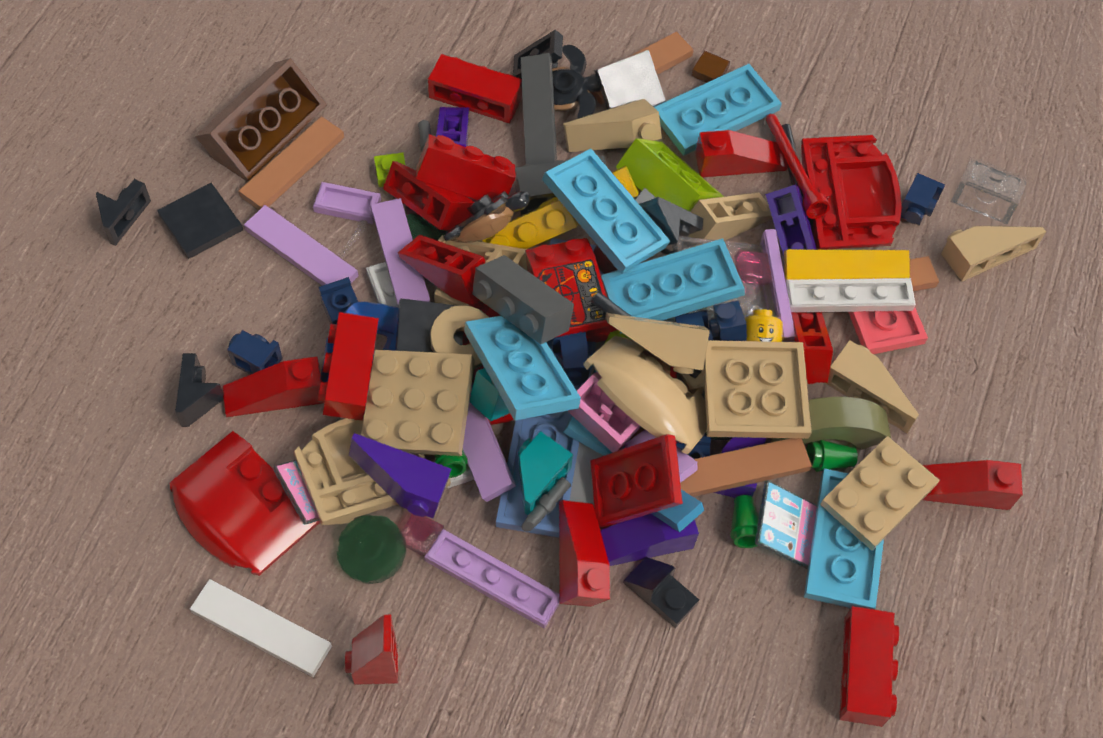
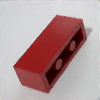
M441 54L428 78L429 98L459 108H469L471 112L510 124L522 99V79L488 69L485 66L463 61L457 57Z
M430 134L416 170V179L476 200L486 194L492 199L503 191H506L509 195L516 178L515 164H512L509 159L502 156L492 157L484 154L477 147H464L454 143L453 140L446 136L438 135L436 137Z
M339 312L337 324H330L328 343L334 344L333 353L326 352L323 372L329 373L328 382H321L318 402H324L323 415L363 421L379 318Z
M852 606L844 617L839 720L883 727L891 716H895L897 696L892 694V681H896L898 675V660L893 659V647H896L899 641V626L894 625V612Z

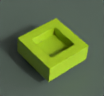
M404 152L374 156L379 187L384 186L392 161L406 165Z

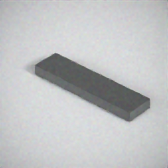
M549 53L521 57L526 165L552 163L557 161L552 57Z

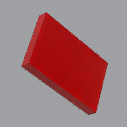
M665 434L590 460L594 509L599 527L611 526L683 504L674 435Z

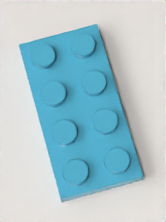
M747 64L654 108L659 111L660 126L684 156L696 150L699 132L740 130L765 118L768 114L780 111L782 103L752 66Z
M592 149L545 172L542 178L543 182L621 274L665 249L669 244L670 240Z
M723 238L640 263L623 274L617 270L601 275L609 300L631 316L663 321L745 295V288Z
M502 316L465 322L464 332L515 421L579 408L581 397L546 342L539 344Z
M824 468L821 475L804 598L848 608L854 606L875 610L884 539L871 551L820 505L822 500L848 475V473Z

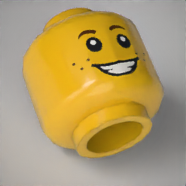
M756 309L753 310V315L744 317L747 341L782 342L783 322L781 319L773 317L771 310Z

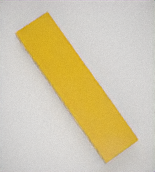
M787 249L784 251L785 282L786 280L910 278L909 250Z

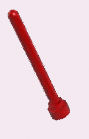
M768 114L766 116V123L804 195L802 204L806 215L811 219L824 216L830 209L825 195L815 191L775 114Z

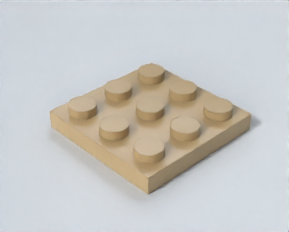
M708 340L704 362L707 437L809 439L812 432L803 342Z
M375 350L361 436L407 453L462 456L475 363L473 355Z

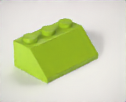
M636 138L616 166L617 169L627 166L635 186L641 191L646 188L655 197L665 199L691 212L699 200L724 197L660 141Z

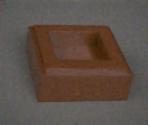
M704 50L692 69L691 76L708 83L725 75L730 61Z

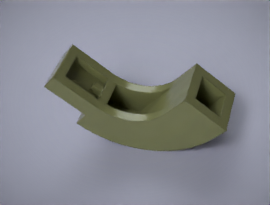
M825 397L809 400L812 433L809 439L802 438L804 444L819 440L838 439L851 442L863 450L880 444L887 436L891 438L886 410L872 401L854 397ZM771 438V442H776L789 438Z

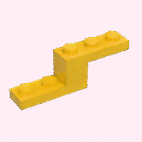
M627 166L612 172L633 198L638 196L639 193ZM554 197L543 202L538 209L511 220L500 232L482 241L528 249L578 227L579 223L559 199Z

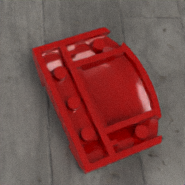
M873 135L802 138V166L815 191L823 193L830 205L829 211L824 216L812 219L813 225L811 230L818 250L891 246L894 240L892 237L901 218L900 186L896 171L887 152L882 154L873 144L877 141Z
M234 431L229 433L170 482V490L173 492L176 511L196 542L224 564L232 568L238 566L252 569L251 574L260 576L320 523L319 517L306 520L284 479L253 449L250 443Z

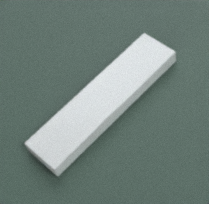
M911 278L786 280L791 312L913 311L916 306Z
M209 579L190 608L193 614L311 677H314L332 647L329 641Z

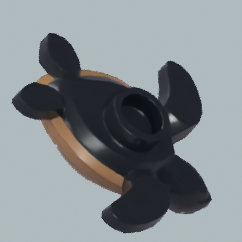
M564 45L562 52L570 62V68L557 67L552 69L554 110H570L579 106L577 119L593 115L596 101L590 92L601 91L596 75L592 74L585 77L584 72L587 65L585 55L573 45Z
M503 191L492 199L488 194L484 195L467 208L471 214L468 218L446 232V235L443 236L445 241L455 239V241L476 242L494 236L506 227L514 212L527 207L530 202V195L527 191L517 192L510 197L506 191Z

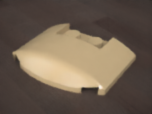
M619 336L612 337L590 356L583 365L587 370L592 365L595 366L596 371L602 377L597 382L598 386L631 419L655 437L665 434L674 435L676 441L685 444V448L681 452L689 454L707 432L704 397L699 390L694 395L688 392L686 385L682 381L672 378L662 369L661 364L653 357L645 355L643 353L645 348L634 340Z
M345 418L332 423L314 433L312 440L302 450L298 447L294 451V457L322 525L351 523L355 517L398 505L349 456L352 436L354 433L362 434L363 421ZM410 453L432 462L435 461L434 454ZM448 479L446 488L451 484L450 479Z

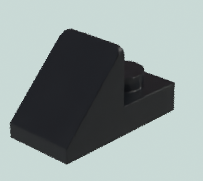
M553 30L515 54L513 76L522 78L521 57L549 53L552 57V69L557 68L558 60L562 58L563 35Z
M135 178L127 188L120 192L117 201L96 192L102 224L110 244L115 246L151 202L145 183Z
M656 197L639 204L668 237L670 242L667 246L677 243L679 238H686L689 234L703 230L704 218L665 199Z
M183 353L175 409L181 427H189L224 399L219 383H205L206 369L205 366L200 365L196 353Z
M645 557L624 579L623 583L676 629L698 605L700 599L673 577L676 569L673 565Z

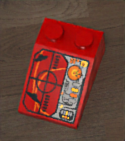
M587 238L571 239L567 242L541 245L525 250L527 271L574 303L569 331L557 337L612 326L606 321V313L590 302L597 291L605 297L607 296L596 257Z

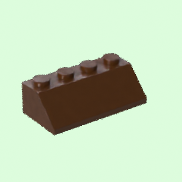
M288 58L275 62L195 137L215 161L242 179L249 181L327 104L295 62Z

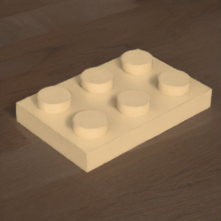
M887 436L822 500L820 505L873 551L931 492L940 480Z

